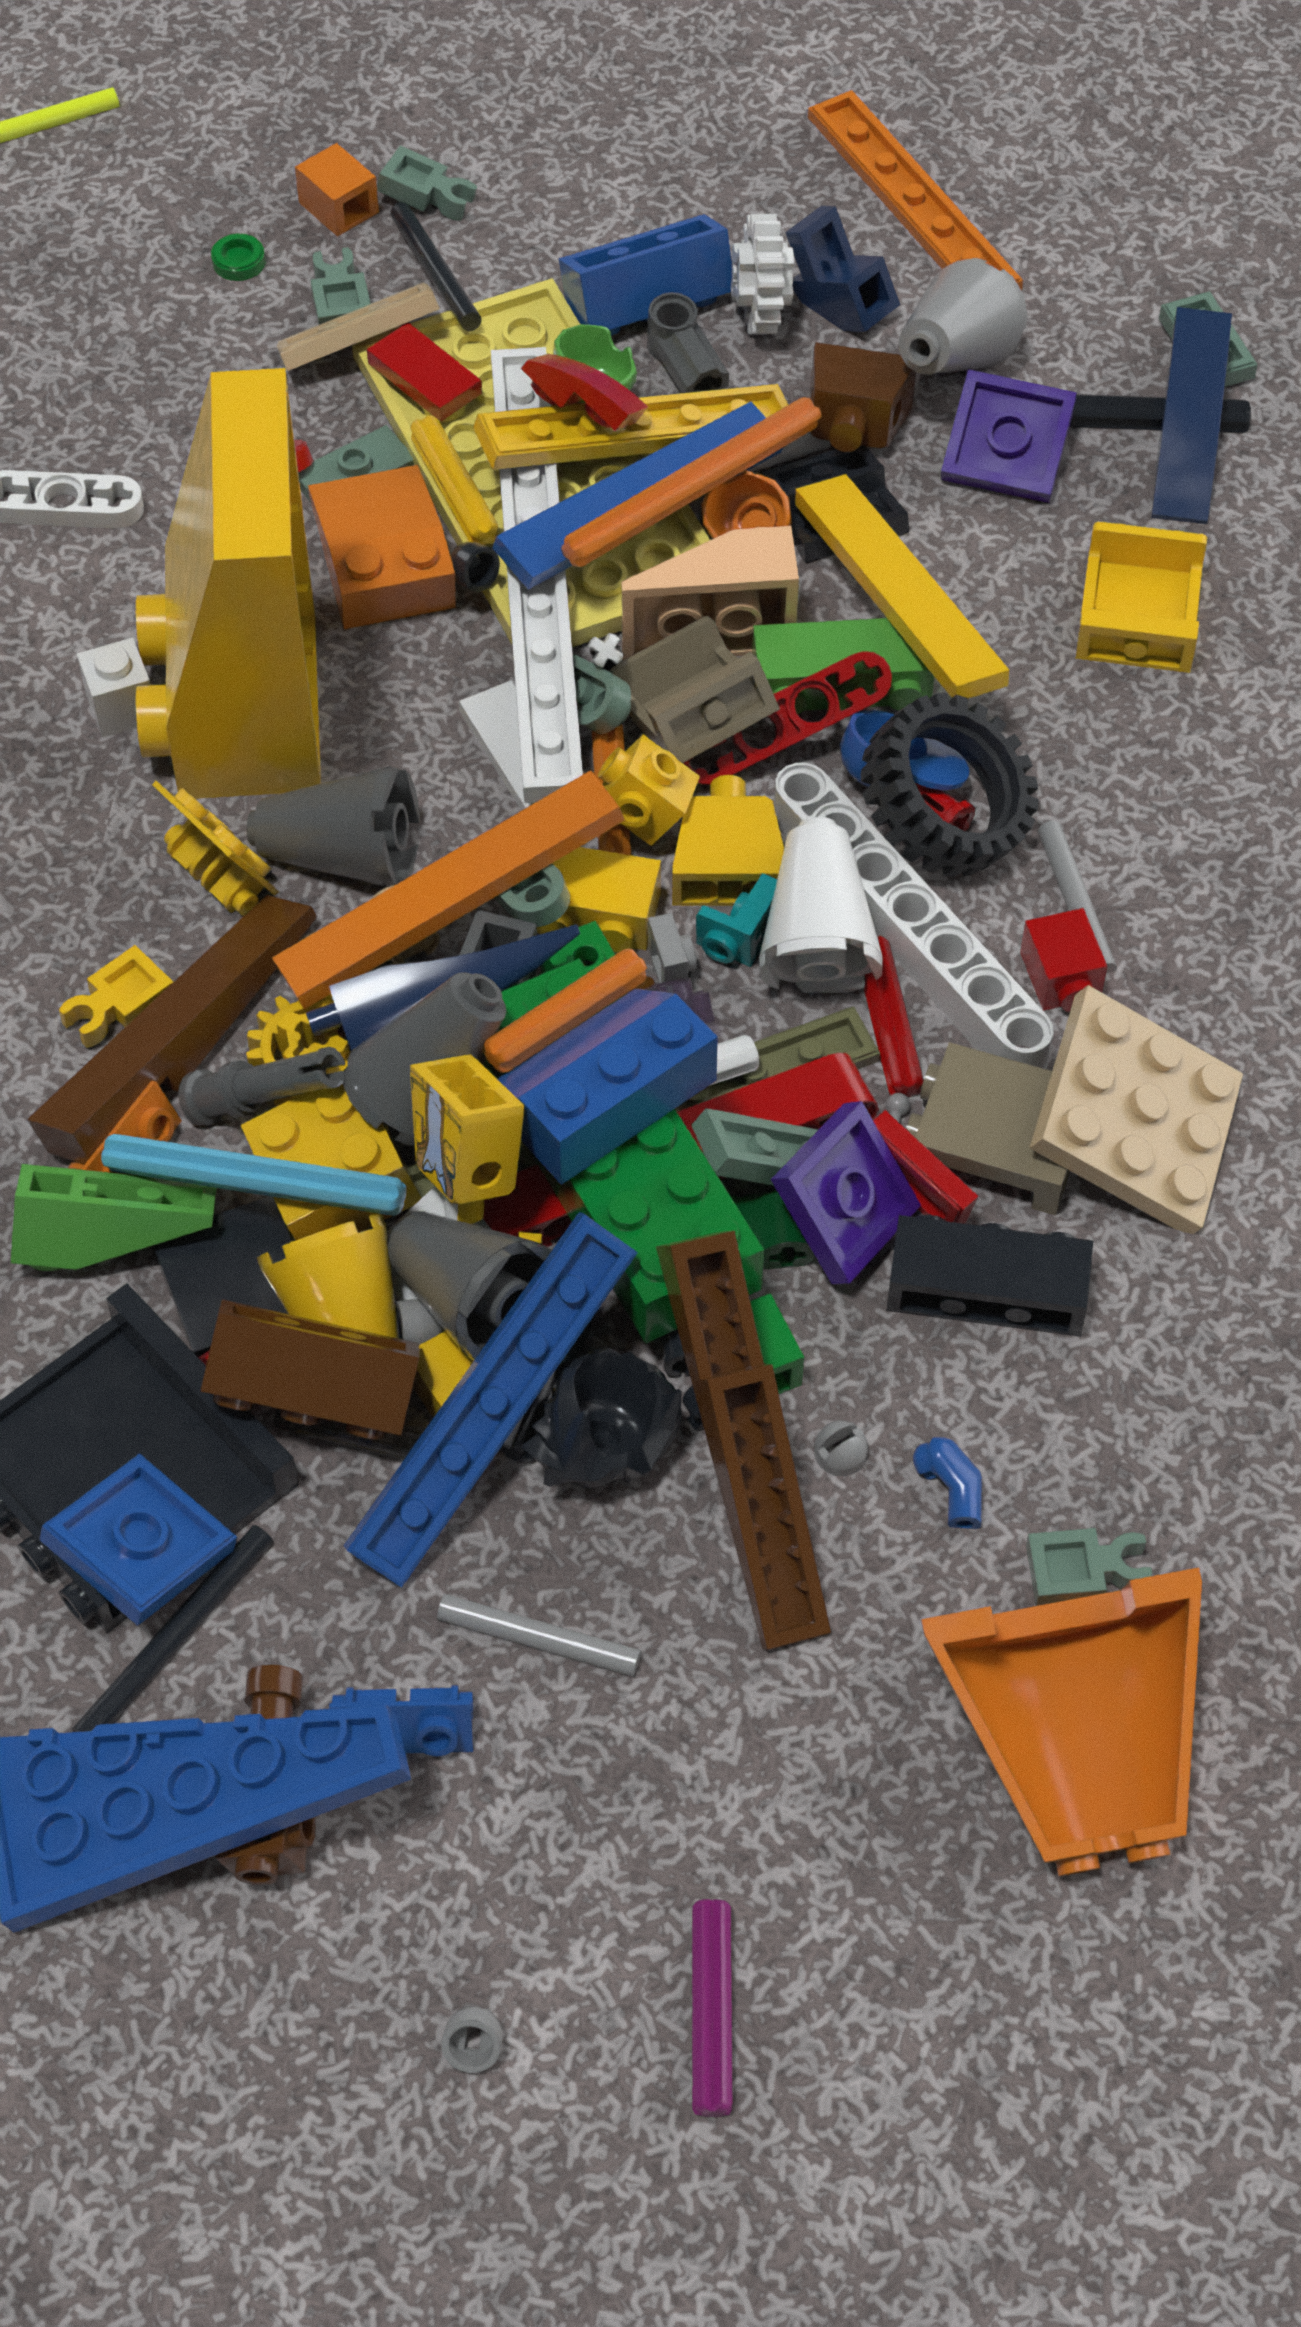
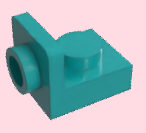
M762 873L750 893L742 892L738 896L730 916L703 905L696 914V944L702 946L704 952L718 962L731 963L735 960L751 967L761 952L777 879Z

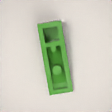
M22 1164L15 1193L11 1263L29 1265L41 1271H54L60 1268L77 1270L212 1227L216 1188L139 1175Z

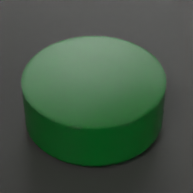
M236 233L227 235L219 239L211 249L213 269L220 277L226 280L244 281L257 276L265 266V253L262 243L257 238L248 234Z

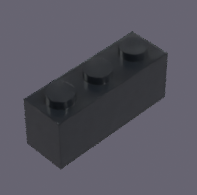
M899 1215L886 1311L1081 1337L1088 1304L1094 1241L1078 1239L1064 1232L1040 1234L1011 1230L1007 1226L997 1223H986L979 1226L948 1222L935 1215H919L917 1217Z

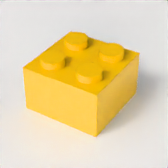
M343 1084L333 1089H321L301 1094L240 1125L255 1156L397 1177L406 1185L407 1189L402 1211L414 1206L422 1198L386 1123L383 1121L377 1129L368 1123L350 1102ZM273 1197L286 1226L296 1240L350 1221L355 1222L357 1231L360 1233L372 1227L369 1216L378 1214ZM382 1214L384 1220L392 1217L391 1215Z

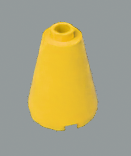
M382 1214L369 1216L373 1229L358 1233L355 1222L350 1221L285 1244L282 1248L286 1259L273 1263L272 1257L268 1252L257 1257L262 1273L288 1314L399 1339L392 1271L388 1254L387 1228Z

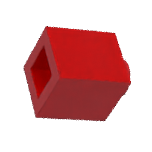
M1084 908L1025 920L1020 954L1043 1011L1061 1007L1063 1010L1070 1012L1075 995L1088 985L1101 993L1103 992L1108 966Z

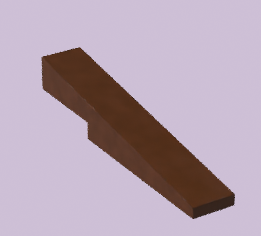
M269 895L260 900L27 1119L47 1152L85 1164L152 1080L156 1081L159 1087L178 1092L183 1077L189 1072L196 1070L276 970L277 966L272 957L296 944L316 920L317 915L313 907Z
M735 1231L716 1232L656 1246L761 1646L763 1649L768 1650L831 1633L773 1366L763 1362Z

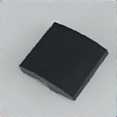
M859 446L851 452H843L836 449L760 471V475L775 480L789 498L793 541L805 563L835 555V553L795 505L796 489L847 474L897 536L909 533L908 512L886 488L884 466L866 446Z
M271 1196L213 1215L212 1227L152 1246L171 1298H173L187 1340L194 1354L210 1349L222 1299L288 1314L262 1273L257 1257L266 1252L271 1255L273 1263L286 1259L282 1246L292 1242L276 1202Z

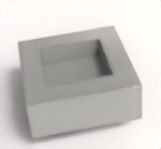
M672 913L648 918V952L662 992L675 993L677 995L688 993V972L697 969L695 951L690 936L688 934L679 935Z

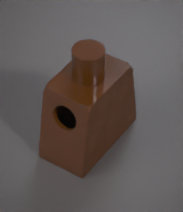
M815 342L810 399L814 406L820 408L822 416L818 419L817 427L810 431V434L817 439L830 441L834 448L843 452L854 451L859 446L880 449L888 447L912 407L917 372L909 368L899 354Z

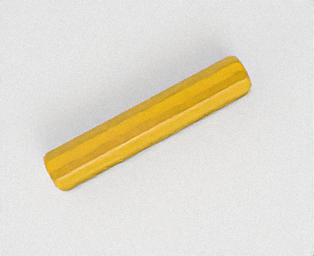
M427 415L422 420L415 419L410 425L412 431L411 440L469 542H478L483 545L494 544L496 536L499 535L497 532L498 523L439 420L431 415Z

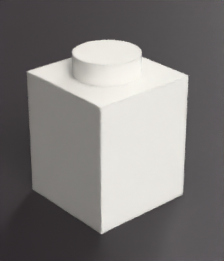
M134 638L77 653L86 696L101 736L106 737L137 728L136 687L150 685V680Z

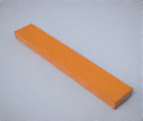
M853 90L808 108V119L941 269L958 260L983 259L987 261L985 262L986 264L993 266L999 271L1004 269L1012 275L1022 290L1023 279Z
M590 770L272 957L305 1010L330 995V985L371 971L625 821L621 809Z

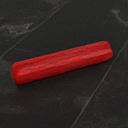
M880 935L877 938L883 956L882 976L876 980L873 972L865 974L864 992L880 1052L888 1092L891 1095L902 1093L907 1097H912L920 1094L924 1079L890 943L885 937Z

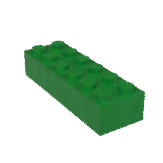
M578 958L502 991L506 1015L499 1031L587 974L588 971L581 960ZM487 1059L485 1060L483 1066L496 1079L506 1074L498 1072ZM675 1109L562 1185L530 1151L571 1221L581 1212L638 1252L613 1287V1291L645 1344L677 1329L656 1246L716 1232L735 1231L748 1294L751 1295L762 1290L764 1249Z

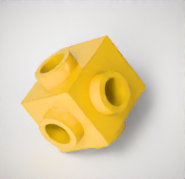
M644 734L626 751L620 747L616 748L606 759L598 773V777L603 780L602 785L621 809L625 821L620 824L650 846L685 815L700 778L699 775L677 760L671 752L661 748Z

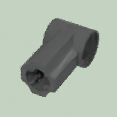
M670 292L657 296L650 303L647 331V349L649 354L663 362L681 393L726 388L729 384V372L697 323L698 310L696 304L689 297L681 293Z

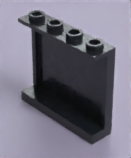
M128 1283L106 1298L111 1315L110 1320L0 1400V1532L10 1525L23 1540L17 1545V1548L31 1569L41 1578L51 1571L64 1585V1588L59 1591V1595L73 1616L82 1624L93 1618L107 1634L128 1617L39 1540L42 1525L138 1454L145 1457L233 1534L239 1532L299 1485L294 1457L249 1410H236L218 1405L213 1401L214 1394L201 1392L206 1365Z

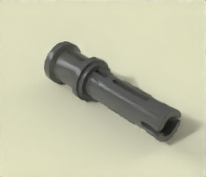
M325 1047L315 1052L257 1066L238 1060L225 1063L218 1072L214 1073L205 1069L192 1071L185 1075L180 1083L178 1094L180 1107L186 1118L199 1126L217 1123L226 1114L237 1118L250 1116L264 1102L321 1089L339 1087L345 1080L346 1071L326 1074V1069L343 1066L345 1061L341 1053L335 1048Z

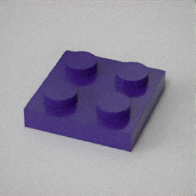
M968 369L941 469V480L1050 503L1076 404L1077 392Z
M862 1101L844 1103L770 1179L831 1284L850 1283L897 1232L899 1215L911 1217L921 1206Z

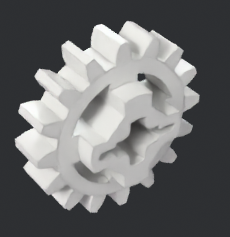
M777 214L747 215V224L743 226L744 240H741V243H733L731 296L732 301H736L737 306H742L743 310H745L744 320L745 324H747L748 334H777L778 326L781 325L780 309H783L784 306H791L793 300V248H788L787 243H783V236H780L781 223L777 221Z

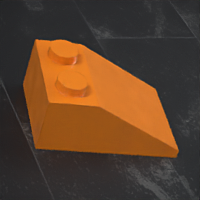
M418 465L308 485V492L344 629L456 608L453 564L442 524Z

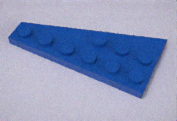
M387 1705L304 1710L300 1717L265 1719L261 1714L235 1715L234 1721L203 1723L199 1718L101 1724L96 1725L92 1731L58 1733L54 1728L29 1729V1733L26 1736L0 1737L1 1923L13 1933L412 1780L397 1716Z

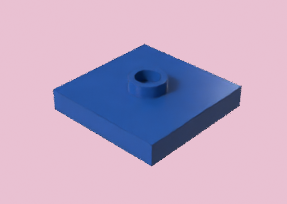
M138 1454L42 1525L39 1540L138 1626L233 1552L237 1536L145 1457Z

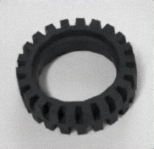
M936 693L930 698L925 695L916 699L892 716L869 740L871 744L864 750L862 761L867 764L861 769V782L871 784L863 792L866 805L877 804L879 807L871 815L875 825L879 827L883 824H888L891 831L884 838L892 846L902 841L906 845L902 853L903 857L912 863L923 856L922 869L932 873L942 868L943 876L955 877L961 872L963 876H968L984 870L1004 857L1026 837L1025 834L1032 829L1035 819L1031 816L1038 811L1039 799L1031 796L1038 790L1036 777L1025 775L1033 765L1028 754L1017 756L1015 750L1022 743L1014 733L1006 739L1001 733L1007 724L999 716L988 722L986 720L988 708L977 702L968 709V698L955 695L948 700L947 693ZM913 739L937 740L956 750L975 769L986 789L991 813L986 832H965L944 821L924 801L913 781L908 754Z

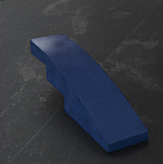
M1177 307L1170 365L1166 381L1163 419L1159 435L1151 518L1199 524L1208 523L1222 414L1232 313Z

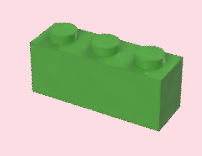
M887 618L753 625L752 654L759 659L773 694L852 654L862 651L875 652L883 657L889 664L892 673L891 687L886 696L869 707L890 706L895 710H901L916 699L925 695L930 698L933 694V674ZM861 663L854 664L856 675L837 686L835 674L825 678L837 692L840 710L850 707V704L843 696L858 688H863L867 695L875 693L872 683L880 678L875 667L865 670ZM808 688L802 690L795 699L797 714L806 710L828 709L826 697L817 689Z

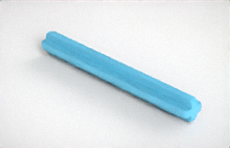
M112 1134L106 1138L104 1150L101 1154L102 1164L114 1172L391 1216L401 1213L407 1192L406 1185L397 1177L120 1134Z

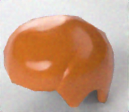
M748 470L707 492L701 503L703 525L712 539L735 529L791 526L792 524L789 498L778 483L771 478L754 474Z

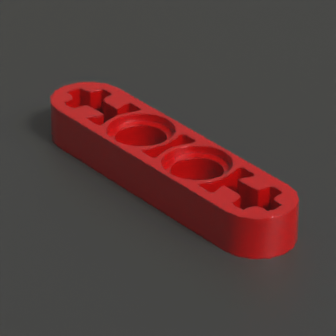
M862 651L852 654L774 693L780 710L767 716L775 728V738L767 748L755 749L750 747L743 740L742 731L732 735V740L737 750L745 757V760L735 764L733 753L730 752L715 762L717 772L708 775L704 768L694 770L689 760L683 762V764L700 776L697 783L700 785H710L715 778L722 775H734L877 703L886 696L891 687L892 673L890 666L883 657L875 652ZM861 663L865 670L875 667L880 677L872 683L875 693L867 695L863 688H858L843 696L850 704V707L840 710L837 692L825 678L835 674L836 683L839 686L856 675L854 664ZM808 688L817 689L822 692L828 702V710L825 717L814 723L801 719L795 710L797 695L802 690ZM725 739V740H723L722 742H720V743L714 745L713 747H711V748H709V749H713V748H715V747H717V746H719V745L725 743L727 740Z

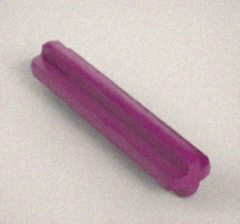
M703 1899L696 1901L692 1906V2110L697 2116L717 2118L730 2115L733 2104L731 1906L725 1900Z

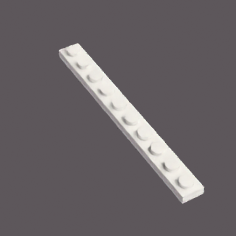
M546 347L491 350L495 412L551 406V404L535 393L531 386L532 380L520 369L527 360L547 354ZM556 463L499 469L504 532L559 503ZM506 565L524 803L537 802L583 775L566 573L564 570L528 590Z

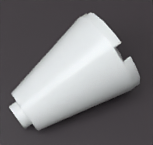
M826 817L807 818L801 821L799 826L792 829L787 835L759 956L760 978L767 985L778 990L779 979L796 982V986L804 993H847L865 987V974L873 972L876 980L882 976L883 956L848 832L836 825L834 820Z

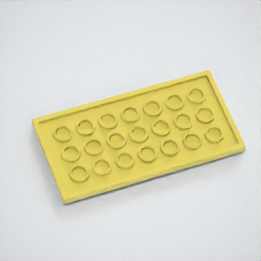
M553 278L473 303L482 318L480 326L474 331H465L451 310L410 323L482 381V395L440 422L497 521L498 534L504 532L499 469L492 470L473 426L477 414L495 412L491 350L546 347L547 354H553L554 340L562 330L580 325ZM399 327L353 344V357L395 434L407 447L413 458L414 465L419 466L430 497L455 543L458 546L469 542L411 440L412 431L410 425L415 419L422 420L427 415H433L368 364L367 349ZM652 453L556 463L559 503ZM689 504L583 567L571 566L565 570L572 647L587 643L593 637L601 638L608 633L613 634L622 631V581L710 541ZM486 544L485 546L492 548L493 544ZM499 557L500 567L497 578L488 589L482 592L512 644L507 567L505 562Z

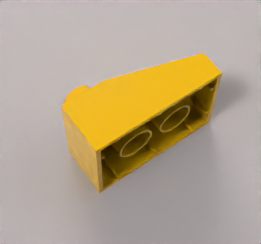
M286 368L210 373L165 543V594L136 596V630L138 649L144 666L166 665V684L136 687V721L142 758L171 756L177 791L184 788L195 799L282 794L321 784L315 607Z

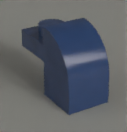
M820 206L785 232L790 247L793 248L794 258L800 271L793 278L792 283L796 296L802 304L841 330L866 332L901 305L884 257L853 254L836 206Z

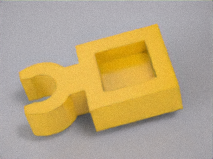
M134 945L87 978L91 995L74 996L61 1005L59 1013L62 1024L68 1028L80 1019H90L89 1023L84 1024L79 1029L82 1044L86 1048L95 1046L107 1035L108 1025L118 1020L126 1027L167 989L173 981Z

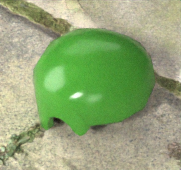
M580 324L562 330L554 340V355L567 357L589 365L618 381L628 390H631L636 383L637 371L632 359L631 348L625 347L623 351L617 349L613 344L611 332L608 328L598 325ZM582 400V401L577 402V403L579 404V403H586V402H585L584 400Z

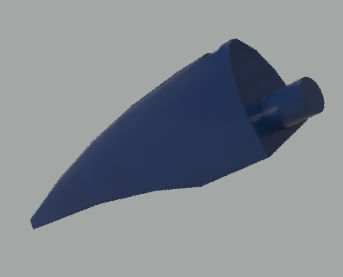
M576 924L487 950L426 962L387 965L330 985L329 988L334 1003L306 1012L314 1036L343 1026L350 1048L353 1050L453 975L460 972L482 974L490 978L502 992L540 967L580 935V931Z

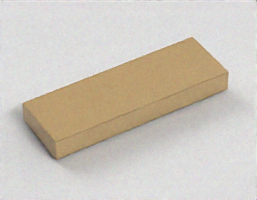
M423 282L278 341L277 348L287 371L437 311L440 308L432 289Z

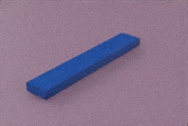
M750 401L497 535L492 549L529 590L572 566L569 559L564 557L561 551L566 535L759 423L766 417ZM783 448L766 457L765 459L761 460L760 462L756 463L755 465L749 467L746 470H750L758 466L759 464L771 459L772 457L780 454Z
M581 1212L577 1214L343 1546L349 1553L401 1588L635 1258L638 1253L585 1214Z

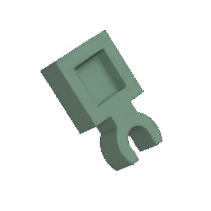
M400 145L379 173L377 191L421 211H424L430 203L437 206L439 211L447 218L461 221L464 216L466 203H472L475 199L477 186L463 178L446 177L448 166Z
M348 247L342 248L343 260L335 265L325 263L321 251L314 252L313 254L315 279H311L310 282L318 325L371 304L364 272L355 273L353 253Z
M1096 1528L1028 1534L1026 1550L1036 1606L1103 1594L1107 1591L1106 1583L1112 1582L1122 1589L1130 1580L1152 1576L1151 1567L1131 1568L1122 1560L1123 1557L1128 1555L1136 1556L1143 1554L1146 1545L1145 1535L1135 1532L1124 1533L1115 1538L1111 1545L1099 1546Z

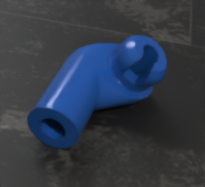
M934 1437L930 1443L918 1445L913 1454V1463L916 1471L919 1474H923L926 1479H933L939 1476L948 1487V1526L950 1528L979 1529L981 1527L982 1476L980 1470L953 1440L945 1437Z

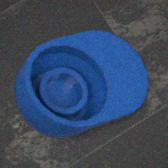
M861 710L852 715L840 743L842 764L853 779L866 787H869L871 784L861 782V769L867 764L862 761L864 750L871 744L869 740L894 714L879 710ZM915 738L911 741L908 756L912 778L915 783L938 790H953L962 787L966 783L970 772L969 766L956 750L934 739Z

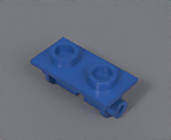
M451 1685V1688L410 1689V1701H397L396 1689L355 1690L354 1687H347L346 1694L333 1695L332 1703H329V1709L387 1705L397 1716L405 1754L424 1753L430 1756H444L452 1752H473V1692H459V1685Z

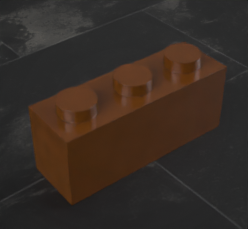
M222 1299L201 1392L214 1394L213 1401L227 1408L252 1410L253 1404L256 1403L280 1409L279 1415L282 1418L295 1423L317 1425L320 1418L346 1423L345 1430L356 1436L368 1439H384L386 1432L397 1435L402 1433L419 1362V1343Z

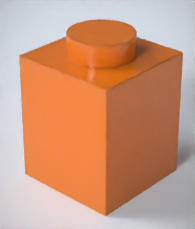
M338 143L295 166L299 203L337 237L379 213L376 176Z

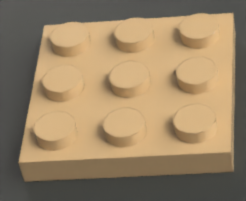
M1088 985L1074 997L1030 1149L1168 1226L1182 1232L1194 1234L1202 1229L1243 1073Z

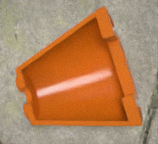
M1199 1567L1130 1580L1119 1591L996 1614H992L991 1606L921 1619L923 1633L1044 1863L1055 1862L1058 1876L1100 1869L1098 1855L1126 1850L1128 1863L1171 1855L1168 1840L1180 1838L1187 1834L1202 1578Z

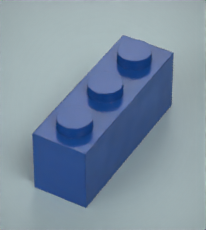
M705 214L558 259L564 297L579 323L606 327L610 330L611 336L617 334L621 330V326L637 321L648 322L650 303L661 294L670 292L681 293L689 297L696 304V307H703L716 302L717 296L731 292L732 259L728 229Z

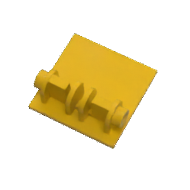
M155 780L152 785L188 818L183 825H175L165 834L164 842L167 844V853L188 870L195 880L201 879L202 887L212 893L230 913L236 910L241 915H246L258 903L257 895L264 887L274 896L279 893L264 878L272 868L234 836V833L220 819L201 805L184 788H181L174 796Z

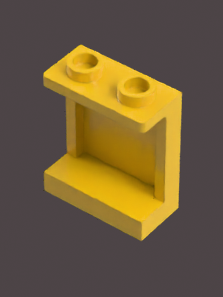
M1095 522L1093 524L1075 659L1190 673L1198 637L1199 621H1197L1207 536L1177 530Z

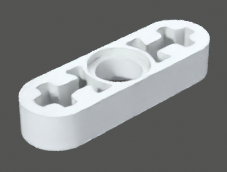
M15 470L0 471V499L3 498L5 492H14V494H10L7 501H0V523L116 529L133 525L141 518L144 512L141 488L135 480L126 476ZM32 492H35L36 504H29V501H32ZM66 494L77 498L72 505L65 508H54L48 505V502L58 495ZM87 495H94V497H91L92 506H88ZM115 498H125L124 500H121L119 506H109L110 504L114 503Z

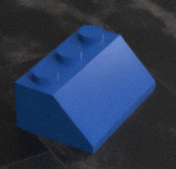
M634 989L497 1080L524 1104L521 1141L562 1185L717 1080L718 1036L677 994Z

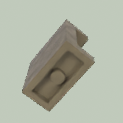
M709 616L700 618L616 664L609 670L610 673L624 680L630 686L631 709L629 716L650 740L671 752L681 763L780 710L759 659L751 652L737 658L727 649L715 621Z
M949 1042L941 1065L930 1063L920 1094V1099L928 1101L923 1115L912 1113L906 1129L947 1167L1032 1191L1034 1196L1031 1209L1056 1216L1070 1170L1030 1149L1052 1071Z

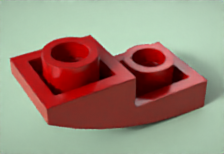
M548 353L527 360L520 368L532 380L531 386L533 390L544 401L563 408L584 400L586 402L585 410L589 416L601 426L612 428L614 431L635 424L648 409V406L618 381L589 365L567 357Z

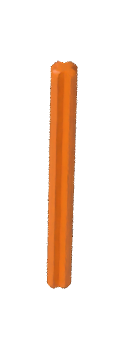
M799 398L566 535L564 545L561 547L563 556L568 558L574 567L587 565L815 429L818 425V419L822 416L820 408L814 406L810 398Z

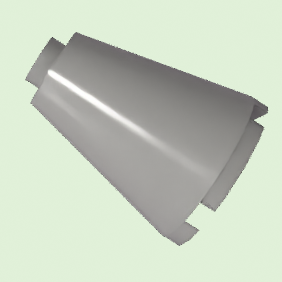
M979 258L958 260L938 272L930 282L900 334L899 351L906 365L920 374H938L968 371V369L990 368L1000 364L1012 355L1019 346L1018 343L1022 331L1026 328L1028 319L1024 294L1013 276L1004 269L999 271L993 266L986 264V260Z

